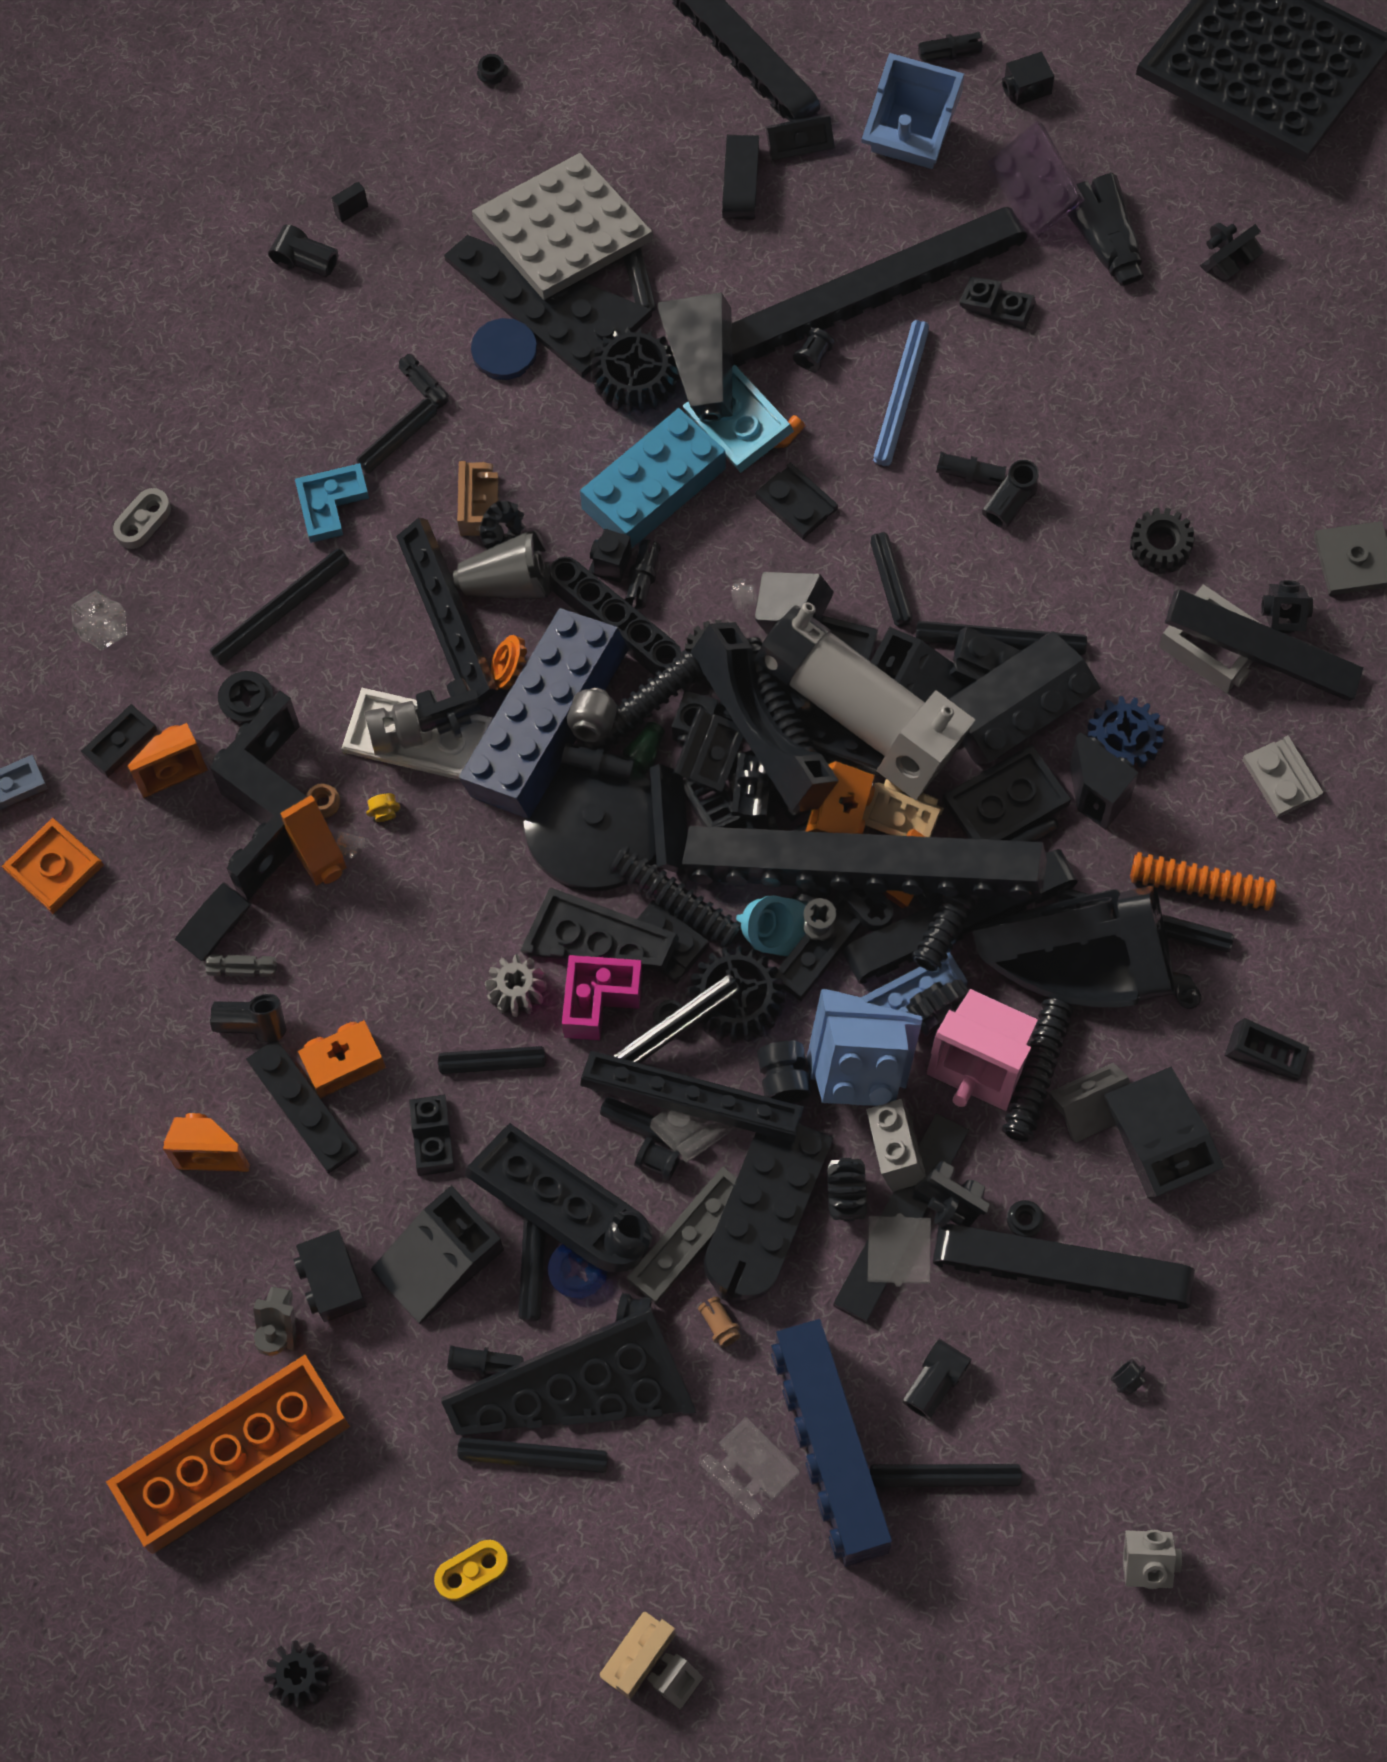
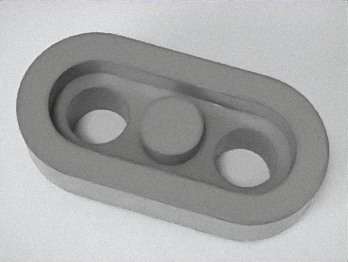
M149 488L142 491L116 519L113 532L121 546L128 549L141 547L168 518L171 512V505L165 492L157 488ZM152 506H159L156 512L148 511ZM131 530L138 531L134 536H127V533Z

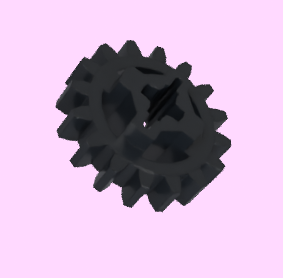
M956 979L952 983H946L944 986L941 982H936L910 999V1003L905 1006L908 1009L906 1012L922 1016L920 1033L923 1032L925 1036H929L939 1029L949 1010L956 1012L969 991L961 979Z

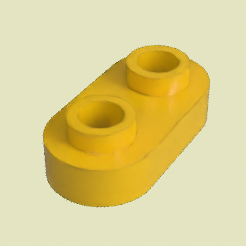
M483 1540L441 1564L434 1577L435 1587L439 1594L449 1601H460L502 1577L508 1567V1555L504 1547L494 1540ZM486 1555L496 1557V1564L492 1568L482 1566V1560ZM452 1575H460L462 1577L461 1585L458 1588L449 1587L448 1579Z

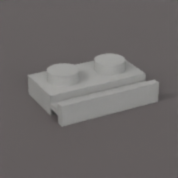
M1288 735L1283 737V740L1276 743L1272 742L1243 756V763L1277 818L1323 796L1322 789Z

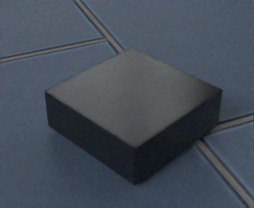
M359 182L354 183L332 197L335 215L341 223L368 207L365 189Z

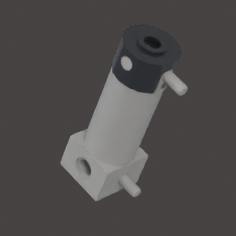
M807 602L801 608L797 605L793 606L766 636L754 661L786 686H791L882 754L884 759L876 771L914 800H917L951 759L976 719L936 690L926 702H923L833 635L830 629L813 618L816 611L813 604Z

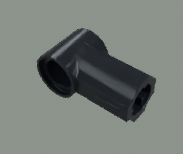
M289 224L281 228L268 251L269 258L276 264H279V262L287 264L289 269L298 266L324 277L331 275L339 257L338 249L309 239L302 230Z
M1029 460L1014 462L1009 468L1008 476L983 508L982 515L996 526L1007 529L1027 500L1031 499L1037 492L1039 478L1037 466ZM1026 478L1030 482L1027 484H1020L1016 481V479Z
M273 994L256 996L250 1002L214 1001L211 1007L210 1025L212 1032L254 1034L256 1039L261 1042H274L282 1038L287 1030L280 999Z
M939 1338L927 1355L922 1365L923 1370L906 1393L902 1403L918 1415L930 1420L950 1388L957 1385L959 1377L963 1371H966L972 1359Z

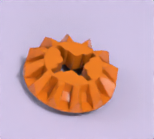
M510 635L501 642L492 659L491 673L497 687L500 689L508 690L513 686L522 671L523 665L526 664L527 648L525 647V640L516 635Z

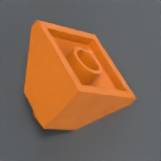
M187 723L181 726L174 725L166 728L160 735L155 736L128 765L143 798L208 770Z
M188 1113L185 1118L174 1117L165 1138L163 1150L175 1169L249 1172L250 1164L240 1146L211 1118L200 1113Z

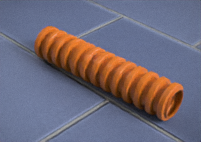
M1137 852V855L1134 856L1130 874L1131 883L1136 884L1137 881H1142L1144 886L1152 883L1156 888L1161 885L1164 886V890L1168 891L1171 887L1175 888V892L1178 893L1181 890H1186L1187 895L1196 892L1198 897H1203V894H1205L1212 900L1214 897H1219V900L1222 902L1225 899H1230L1231 904H1236L1239 901L1242 902V906H1247L1249 903L1253 904V908L1256 909L1259 906H1264L1266 911H1269L1273 906L1277 888L1275 879H1270L1267 882L1264 881V877H1259L1257 880L1253 879V875L1250 874L1247 877H1242L1241 872L1233 875L1230 870H1226L1223 873L1220 872V868L1216 867L1213 871L1209 870V866L1206 865L1203 868H1198L1196 863L1188 866L1186 861H1181V864L1175 863L1176 860L1172 858L1170 861H1164L1162 856L1159 859H1154L1152 854L1144 857L1142 852Z

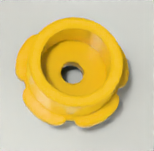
M394 794L376 795L367 801L369 810L366 811V814L369 817H375L376 822L392 820L396 817L395 812L400 810V803L396 802Z

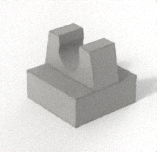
M665 1653L661 1659L667 1664L665 1670L660 1676L651 1672L647 1679L664 1698L678 1709H681L704 1677L678 1654L673 1656Z

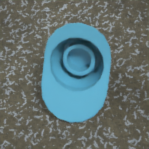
M765 896L762 899H756L749 903L743 914L736 916V920L741 923L742 934L754 949L764 953L788 956L805 935L804 909L806 905L795 899Z

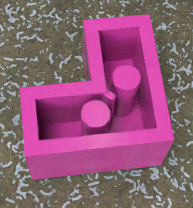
M569 955L562 1016L564 1038L600 1040L604 1006L640 1009L643 978L641 960Z

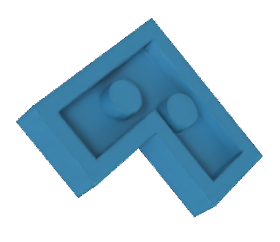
M360 463L295 479L310 543L343 535L336 506L369 499Z

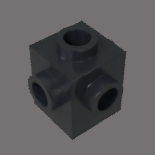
M1282 580L1279 584H1269L1268 595H1263L1261 614L1266 616L1270 628L1283 633L1306 631L1307 618H1311L1313 613V597L1308 596L1305 586L1292 580Z

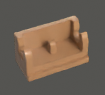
M459 461L457 522L460 536H480L481 522L485 512L492 504L498 501V473L492 472L493 464L466 463V461Z

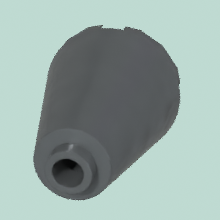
M528 531L459 562L458 570L453 572L456 589L458 591L462 590L465 596L547 598V595L551 593L549 562L544 563L541 552L546 551L541 536L537 531Z

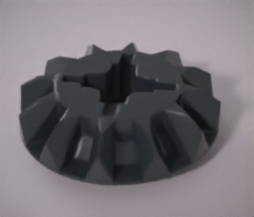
M501 500L495 502L487 509L480 527L481 540L487 550L519 536L521 530L526 528L521 522L524 513L518 510V504ZM499 523H506L505 526L508 528L506 534H504V530Z
M241 671L229 676L222 683L218 691V703L227 719L236 720L239 724L242 721H252L259 714L262 704L268 698H273V689L269 681L263 675L253 671ZM242 687L248 691L249 695H256L251 698L250 707H247L243 701L237 702V700L242 698Z

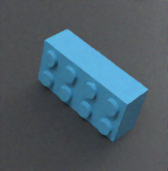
M678 408L580 490L582 509L603 529L630 536L632 549L726 469V450Z

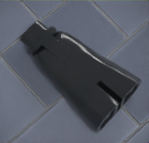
M1108 173L1096 177L1092 180L1091 186L1088 181H1084L1068 187L1061 194L1059 203L1087 240L1102 265L1109 270L1111 276H1116L1120 286L1141 280L1144 274L1140 268L1142 259L1139 255V242L1128 214L1117 175Z

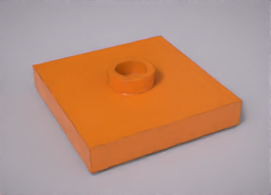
M52 818L2 865V868L51 914H54L104 865L96 855Z

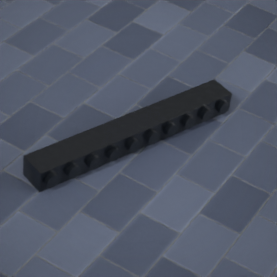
M689 826L682 865L689 879L699 884L728 882L731 885L744 886L750 883L763 884L770 888L789 885L807 890L815 889L816 887H829L838 891L867 889L874 893H884L888 890L903 891L910 895H919L927 892L939 893L947 897L967 894L984 899L993 898L994 896H1006L1024 901L1030 898H1042L1047 858L1043 842Z

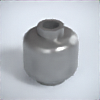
M591 688L582 690L574 696L567 715V724L578 739L586 742H595L607 737L610 733L617 713V705L608 693L602 689Z

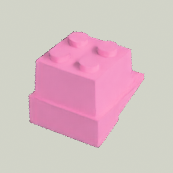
M970 989L956 1012L949 1010L939 1027L934 1039L927 1075L957 1088L958 1090L953 1097V1103L959 1107L966 1106L972 1095L1007 1111L1031 1049L1028 1044L1038 1019Z

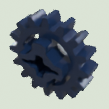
M1119 696L1117 705H1114L1109 699L1106 700L1104 710L1096 708L1093 715L1094 719L1089 720L1087 729L1090 732H1088L1087 737L1098 739L1103 743L1106 750L1117 758L1123 757L1132 765L1137 763L1142 769L1145 768L1147 758L1154 761L1158 753L1156 749H1161L1164 739L1161 736L1164 732V726L1156 725L1160 718L1159 713L1150 715L1148 712L1151 705L1147 703L1141 708L1137 706L1138 698L1135 697L1132 699L1131 704H1126L1123 696ZM1115 717L1114 722L1107 723L1110 719ZM1145 741H1148L1144 747L1137 751L1135 750L1138 744H1144Z

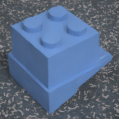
M889 53L861 143L871 145V152L933 169L962 95L964 73Z
M821 989L807 1053L810 1079L817 1081L822 1103L878 1106L895 1101L899 1087L906 1089L921 1029L922 1016L867 1003L861 997Z

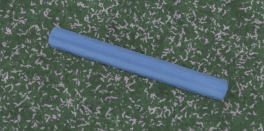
M915 320L911 324L874 453L875 464L889 466L892 462L929 332V324L925 321Z

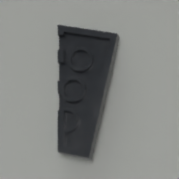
M550 887L520 951L525 955L568 960L569 955L641 960L642 968L665 970L679 937L674 932Z

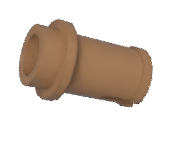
M716 1296L708 1299L715 1314H713L705 1302L699 1306L698 1310L714 1334L712 1337L714 1343H719L721 1347H727L740 1338L741 1335L738 1332L740 1326L738 1323L732 1322L719 1297Z

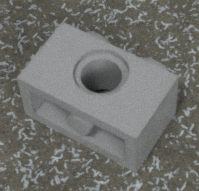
M898 1099L884 1105L866 1109L881 1174L890 1190L894 1192L916 1185L926 1175L912 1118L903 1100Z

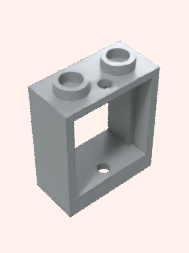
M1204 584L1195 594L1200 598L1259 622ZM1170 625L1163 632L1159 645L1162 650L1225 693H1228L1234 685L1241 687L1251 672L1248 667L1253 661L1240 655L1229 669L1186 640L1184 637L1188 634L1187 632Z

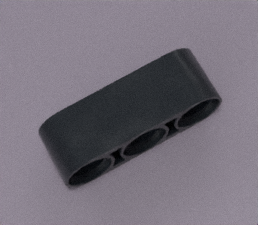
M727 134L722 218L755 219L759 135Z

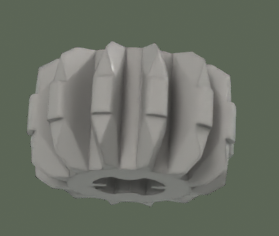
M516 954L513 957V963L508 964L507 960L501 957L499 960L501 969L490 967L489 974L492 979L485 981L486 990L490 991L488 995L489 1002L491 1004L498 1003L497 1008L501 1014L506 1012L509 1007H511L512 1016L514 1017L518 1016L519 1007H524L525 1012L531 1014L533 1012L531 1002L542 1004L543 996L540 993L547 990L546 982L541 980L544 977L543 969L534 968V960L531 958L521 964L520 956ZM519 981L522 982V987L515 986L513 989H510V983L516 985Z

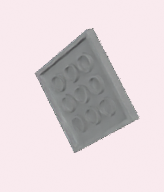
M581 153L472 210L473 220L543 300L653 240L651 229Z

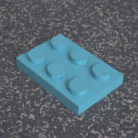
M736 365L732 367L733 416L723 417L716 422L700 421L690 407L689 401L682 405L691 419L726 450V457L740 473L794 432L790 423Z

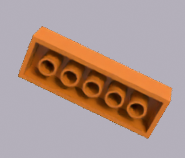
M303 1355L112 1477L106 1483L144 1548L151 1554H154L342 1433L350 1425L307 1356Z

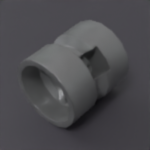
M413 701L396 704L393 706L392 711L389 712L384 707L365 712L375 756L393 752L396 745H401L404 749L423 745ZM395 724L396 732L386 733L385 727Z

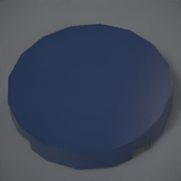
M500 318L487 322L477 330L472 338L471 354L475 366L483 373H486L488 377L496 380H510L520 377L534 364L537 355V343L533 332L526 324L515 319Z

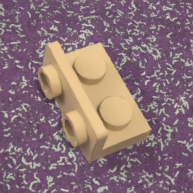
M888 779L885 780L884 784L874 783V797L870 805L866 806L862 818L865 820V825L889 835L906 836L910 830L915 829L925 837H931L939 815H942L944 810L943 807L937 805V798L922 793L917 800H914Z
M643 1612L600 1672V1678L631 1700L675 1637V1628L663 1619L659 1622L647 1612Z

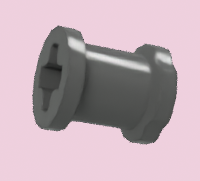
M818 898L810 901L805 906L804 932L812 940L825 941L834 933L836 909L830 901ZM814 917L818 919L816 922L813 921Z

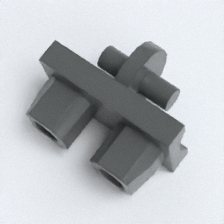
M271 1287L266 1301L256 1299L253 1308L256 1325L254 1344L256 1349L263 1355H277L285 1347L288 1350H295L297 1333L294 1307L291 1306L293 1292L290 1290Z

